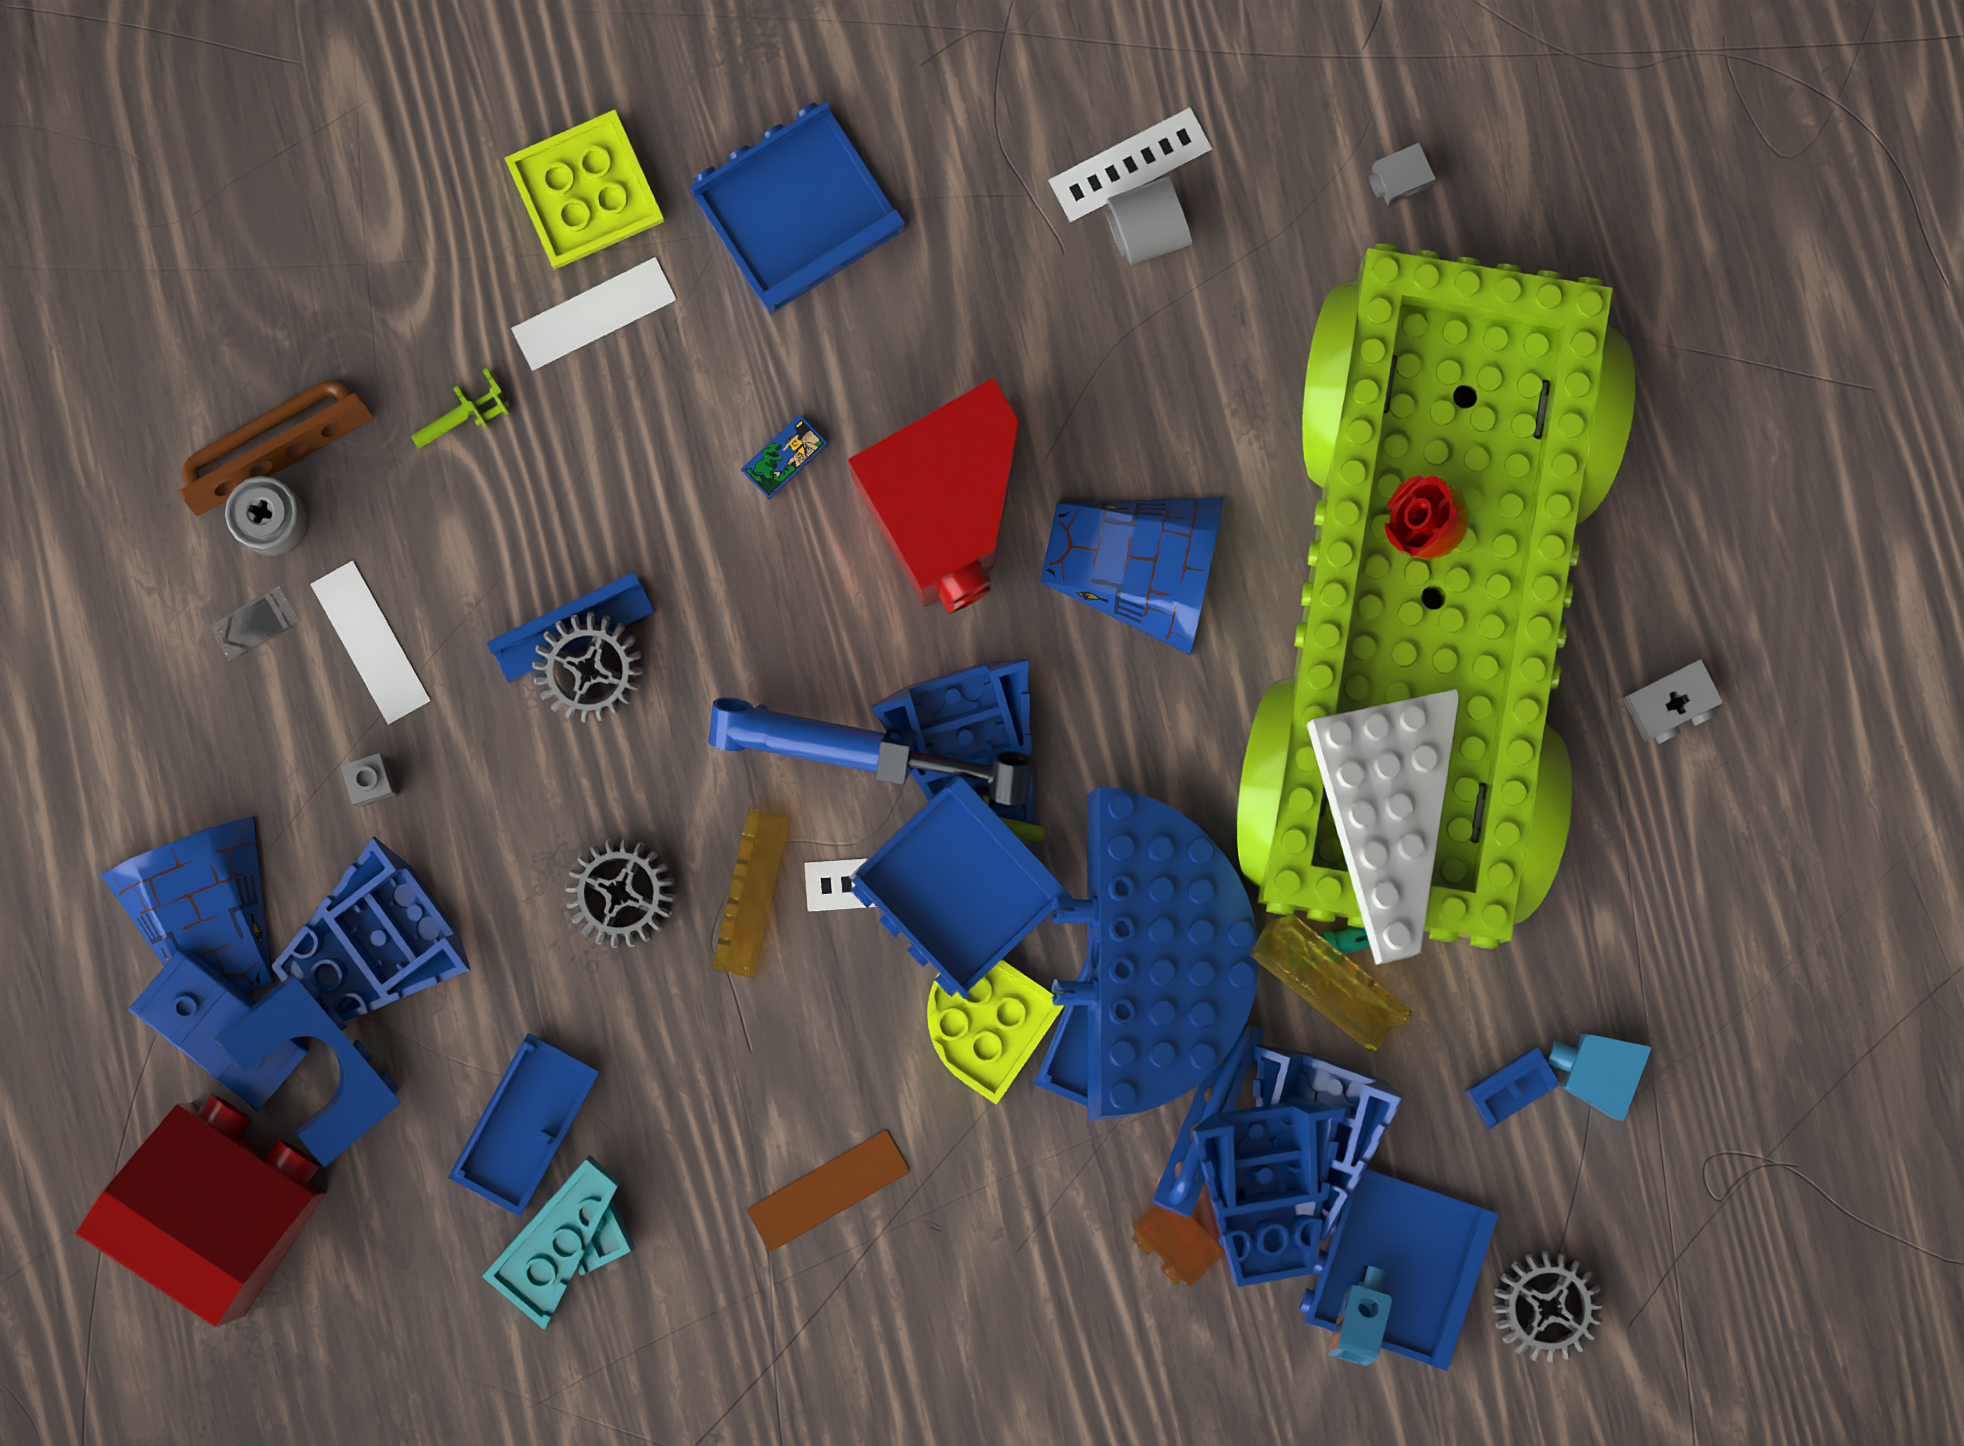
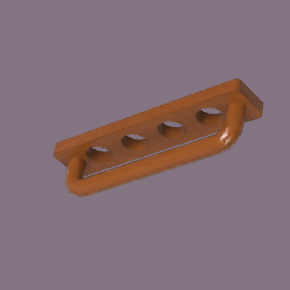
M337 380L319 383L191 455L185 462L182 471L186 487L182 488L179 492L196 516L201 515L226 501L233 489L244 480L257 476L269 477L370 421L373 416L360 395L352 393L346 384ZM330 396L337 398L338 402L206 476L199 478V470L208 463ZM332 422H335L334 424H332V425H330V426H328V427H325V426H327L328 424H330V423H332ZM296 442H299L298 444H296V445H294V446H292V447H289V446H291L292 444H294V443H296ZM260 462H263L262 464H260V465H258V466H256V467H253V466H255L256 464H258V463H260Z

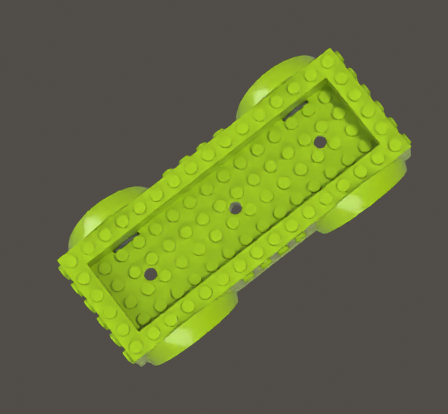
M1376 244L1375 249L1367 248L1358 268L1357 279L1339 283L1330 290L1318 317L1311 344L1303 404V453L1308 477L1323 488L1322 499L1317 500L1314 515V525H1317L1315 541L1311 540L1307 565H1311L1309 580L1304 581L1301 596V606H1304L1302 622H1298L1294 646L1298 648L1293 677L1275 681L1265 692L1254 718L1246 749L1237 816L1239 862L1243 876L1259 888L1257 903L1267 905L1266 912L1290 916V914L1294 913V910L1307 912V919L1331 922L1337 916L1348 918V926L1365 928L1307 723L1314 719L1457 689L1459 699L1423 931L1429 932V939L1453 943V941L1458 942V937L1470 938V946L1494 949L1499 948L1500 943L1511 941L1513 925L1526 920L1542 903L1556 876L1567 841L1572 805V773L1569 753L1562 737L1553 727L1545 722L1550 688L1557 689L1560 677V665L1554 664L1556 649L1563 648L1566 638L1567 624L1561 623L1563 607L1569 608L1573 593V583H1567L1569 566L1576 567L1580 544L1573 542L1575 527L1577 524L1584 522L1604 500L1621 465L1633 420L1635 403L1634 361L1626 338L1607 323L1613 288L1602 286V280L1580 277L1578 282L1562 280V274L1553 271L1541 270L1538 271L1537 275L1521 273L1522 268L1516 265L1497 264V269L1480 266L1481 261L1473 258L1458 257L1456 262L1440 260V254L1431 251L1420 250L1416 251L1415 255L1399 253L1400 248L1397 246ZM1467 386L1475 392L1477 400L1472 407L1463 409L1455 404L1453 394L1458 387ZM1418 475L1423 478L1434 475L1447 481L1462 494L1469 511V525L1465 537L1459 546L1448 555L1431 560L1412 557L1399 551L1389 542L1385 532V522L1389 523L1391 510L1387 509L1390 498L1400 485L1411 477ZM1430 590L1439 596L1441 603L1438 609L1432 610L1423 604L1421 598L1423 591Z

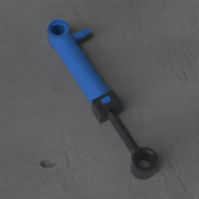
M718 698L713 701L708 743L715 748L727 751H740L749 748L877 773L876 780L902 785L905 784L912 767L988 782V796L992 800L1007 805H1021L1029 800L1034 760L1030 756L1015 751L995 753L991 766L914 751L917 732L889 727L886 733L768 711L767 707L763 704L753 708L751 703L738 698Z

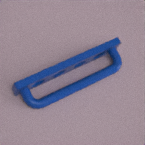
M1246 1022L1240 1037L1227 1055L1223 1067L1220 1063L1198 1085L1153 1196V1204L1186 1218L1190 1217L1193 1213L1206 1179L1195 1139L1192 1141L1190 1138V1129L1195 1124H1200L1213 1113L1234 1110L1254 1060V1045H1260L1264 1035L1263 1029ZM1210 1087H1214L1207 1104L1205 1091ZM1184 1161L1177 1178L1175 1176V1166L1179 1162Z

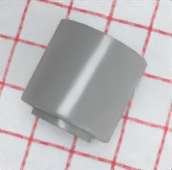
M1169 176L1107 198L1109 210L1105 211L1113 238L1120 256H1126L1131 266L1192 245L1189 228Z
M257 476L246 479L233 489L227 499L225 518L228 529L239 542L261 555L277 556L288 553L300 544L307 532L308 514L304 502L295 491L275 478ZM263 502H268L267 509L272 512V517L270 519L263 518L261 524L256 523L257 517L252 514V509L254 506L261 507Z

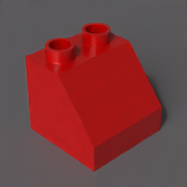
M994 377L847 459L855 487L922 605L925 607L940 598L949 615L973 604L991 592L989 587L991 580L986 572L995 567L1018 434V419Z
M210 1093L201 1108L192 1102L178 1103L172 1108L102 1191L75 1234L216 1328L245 1317L327 1192L310 1181L320 1167L316 1160L282 1139H278L271 1151L267 1153L242 1136L252 1119L230 1102Z

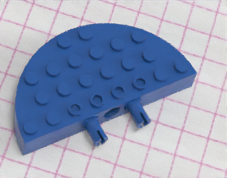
M1100 786L1087 794V899L1055 897L1052 902V910H1058L1057 914H1052L1053 923L1087 924V981L1055 979L1052 985V992L1065 993H1057V996H1052V1002L1054 1006L1072 1005L1087 1006L1088 1121L1125 1118L1154 1109L1181 1097L1206 1079L1226 1058L1240 1037L1253 1005L1259 974L1258 933L1248 895L1234 867L1213 839L1189 818L1161 801L1124 789Z

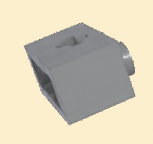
M1701 659L1622 698L1644 742L1655 737L1658 744L1680 734L1677 726L1690 719L1694 726L1716 716L1713 708L1724 703ZM1671 697L1673 699L1679 697L1682 699L1684 704L1678 708V711L1676 709L1668 711L1665 704L1671 701Z

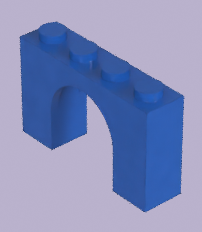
M290 975L214 1039L244 1073L279 1044L291 1038L300 1036L315 1037L323 1040L331 1047L337 1057L340 1068V1079L336 1092L324 1107L293 1132L314 1158L325 1167L401 1103L394 1095L399 1090V1087L384 1070L379 1075L368 1064L373 1059V1056L358 1039L353 1043L347 1039L342 1033L347 1025L332 1008L327 1012L321 1008L316 1002V999L321 995L306 977L299 981L295 976Z

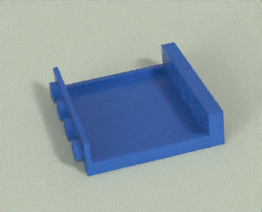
M827 101L819 106L816 102L807 105L796 114L797 120L786 127H783L782 124L772 127L762 135V142L751 149L748 145L737 149L728 156L729 162L717 170L714 167L705 169L693 179L695 184L690 186L694 199L769 316L905 231V222L898 211L894 210L834 118Z
M954 776L849 876L850 880L855 884L850 891L866 908L873 903L881 911L883 916L879 919V922L892 936L896 938L901 933L912 944L907 949L908 953L923 968L929 963L939 973L934 980L950 997L957 992L964 999L970 996L967 992L1053 911L1052 902L1055 897L1068 899L1073 897L963 778L959 776Z
M1365 1168L1329 1233L1331 1236L1326 1251L1319 1249L1317 1252L1313 1273L1318 1275L1313 1290L1306 1288L1299 1307V1312L1305 1313L1303 1321L1309 1325L1334 1331L1344 1293L1350 1286L1359 1285L1363 1266L1382 1269L1388 1272L1382 1293L1393 1298L1381 1348L1447 1371L1499 1214ZM1360 1304V1313L1364 1317L1369 1318L1370 1311L1368 1307Z

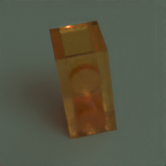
M1152 1204L1131 1224L1137 1231L1132 1239L1148 1256L1154 1250L1165 1261L1160 1267L1161 1270L1176 1285L1183 1280L1190 1287L1225 1253L1191 1216L1186 1218L1155 1204Z

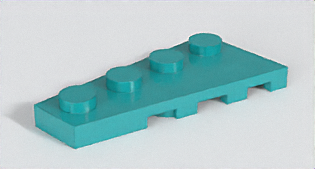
M588 1155L485 1271L482 1277L545 1330L620 1181Z

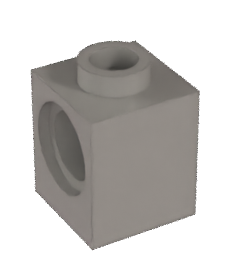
M1420 143L1375 161L1371 169L1373 175L1369 176V182L1374 194L1378 199L1383 197L1387 206L1432 187L1435 181V176Z
M378 753L340 766L352 805L362 807L398 795L385 755Z

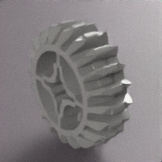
M593 612L587 613V624L582 625L579 624L577 614L571 615L573 627L567 629L563 621L556 622L557 630L561 633L558 636L546 630L543 636L551 644L550 647L537 644L535 648L538 654L546 658L532 661L534 669L545 670V673L534 677V684L542 685L548 683L549 685L540 692V697L544 700L553 695L556 696L551 704V709L554 712L559 710L563 704L568 705L565 710V718L569 720L573 717L575 709L581 710V722L585 723L589 719L588 710H596L598 721H603L605 719L603 707L608 706L614 715L620 712L615 702L617 698L625 704H630L632 699L624 689L638 690L640 684L629 677L630 675H641L643 673L642 666L630 664L631 661L642 657L640 650L627 651V648L635 642L634 636L629 635L620 640L619 636L623 633L625 627L622 623H619L612 631L608 630L610 625V616L608 615L603 616L600 626L594 625L595 617ZM593 636L587 648L582 652L575 653L568 650L567 652L560 650L564 644L576 637ZM605 640L620 655L622 660L621 673L612 670V667L607 666L600 659ZM595 649L593 654L594 667L598 670L595 674H592L590 671L591 676H585L580 685L582 681L581 667L576 664L581 660L585 663V658H591ZM554 661L563 664L564 668L569 669L575 675L570 694L559 685L554 676ZM602 682L608 684L610 682L615 684L612 689L599 697L582 698L588 687L593 683Z
M623 838L620 843V851H616L613 840L608 839L605 841L607 853L602 854L600 849L593 845L590 847V851L595 857L592 862L583 855L577 858L578 862L586 867L583 873L575 869H570L569 875L579 879L578 886H565L566 892L577 893V899L567 901L566 907L568 909L580 907L581 912L574 915L571 920L574 924L581 923L585 919L588 921V924L581 932L584 936H589L595 929L599 930L595 940L596 944L602 945L607 935H612L611 947L618 949L621 936H625L628 947L633 948L636 946L634 934L639 932L641 938L648 942L651 940V936L646 930L649 925L658 932H661L664 928L660 922L655 920L657 915L660 914L667 918H670L672 915L670 910L661 907L663 901H676L675 895L664 894L663 888L675 885V880L673 878L661 880L660 875L667 872L669 866L667 863L660 864L656 868L652 865L659 857V853L655 850L650 852L646 858L642 857L646 846L642 842H638L634 852H629L630 840ZM628 860L625 868L622 869L619 876L614 880H604L594 876L600 867L611 861ZM640 865L651 878L654 891L653 901L641 896L635 889L636 872ZM619 882L627 883L626 891L631 893L630 896L639 899V903L632 900L627 902L621 900L622 905H615V896L610 894L611 891L602 888V885L605 884L609 887L616 885L620 888ZM588 887L598 890L606 898L605 914L602 921L597 919L590 908ZM633 906L647 911V914L640 921L631 926L613 927L616 918H619L621 912L627 907Z
M1541 1251L1540 1264H1537L1534 1256L1528 1253L1525 1255V1262L1528 1268L1523 1269L1518 1262L1513 1261L1510 1266L1517 1274L1516 1277L1513 1279L1504 1273L1499 1277L1502 1282L1509 1284L1507 1291L1500 1288H1495L1493 1291L1495 1296L1505 1298L1504 1304H1494L1491 1306L1494 1313H1505L1504 1318L1498 1319L1494 1323L1497 1329L1510 1327V1330L1502 1337L1503 1341L1507 1344L1519 1338L1514 1349L1517 1354H1523L1528 1346H1531L1529 1359L1532 1361H1538L1542 1350H1544L1545 1359L1548 1363H1554L1555 1350H1559L1564 1360H1569L1571 1358L1569 1345L1572 1344L1581 1353L1585 1350V1347L1579 1338L1582 1335L1590 1340L1596 1338L1595 1333L1588 1330L1587 1326L1589 1322L1595 1325L1602 1324L1603 1320L1591 1315L1592 1309H1603L1604 1302L1598 1300L1591 1301L1590 1296L1598 1294L1601 1288L1597 1284L1586 1287L1585 1284L1591 1280L1593 1273L1586 1270L1577 1275L1576 1273L1581 1266V1262L1577 1259H1573L1565 1268L1566 1254L1558 1252L1554 1264L1551 1263L1549 1251ZM1539 1274H1561L1556 1283L1553 1282L1544 1291H1535L1525 1284L1529 1279ZM1571 1283L1578 1293L1580 1302L1577 1319L1566 1310L1564 1303L1565 1297L1569 1292L1567 1288ZM1518 1295L1524 1298L1531 1307V1315L1525 1330L1521 1328L1516 1317L1515 1305ZM1531 1295L1548 1301L1554 1297L1556 1302L1553 1305L1557 1306L1556 1311L1561 1313L1564 1318L1562 1319L1550 1313H1545L1542 1317L1539 1311L1543 1309L1538 1307L1539 1302L1534 1300ZM1553 1322H1559L1570 1329L1565 1335L1557 1339H1535L1539 1331L1543 1332L1545 1327Z

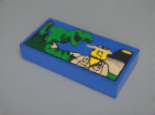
M799 414L756 454L741 471L770 500L828 444Z

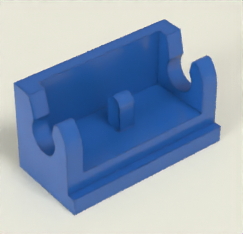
M1533 1047L1464 1092L1487 1128L1491 1129L1499 1122L1557 1087L1559 1081L1539 1048Z

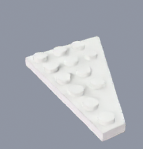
M1457 689L1314 719L1307 723L1376 965L1420 953L1459 699Z

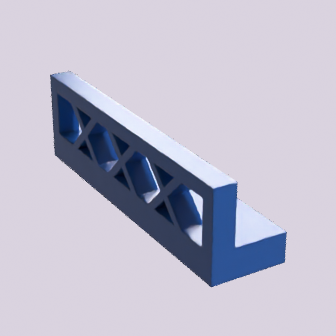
M633 572L486 642L491 653L496 657L507 682H513L537 670L532 667V661L545 659L546 657L535 651L536 645L543 644L548 647L551 645L546 641L543 633L549 630L556 636L561 634L556 627V622L563 621L567 629L573 627L571 615L577 614L579 624L582 625L587 624V613L593 612L595 617L594 625L600 626L603 616L608 615L610 616L608 630L612 631L619 623H622L626 628L656 614L636 573ZM593 636L576 637L564 644L560 650L576 652L588 646Z

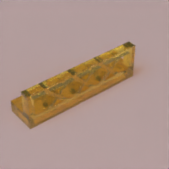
M748 808L712 969L755 978L789 829V818L766 814L759 810Z
M1294 914L1268 922L1250 953L1252 958L1369 1052L1379 1050L1390 1028L1408 1023L1414 1014L1411 1009Z

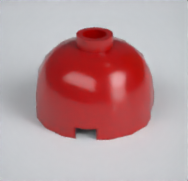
M1418 475L1411 477L1400 485L1390 498L1387 509L1391 510L1389 523L1385 522V532L1389 542L1399 551L1412 557L1431 560L1446 556L1459 546L1465 537L1469 525V511L1462 494L1447 481L1434 475L1425 478Z

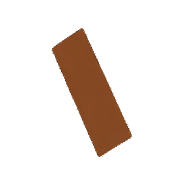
M884 1130L749 1207L747 1213L767 1249L773 1251L908 1174L909 1168L888 1131Z

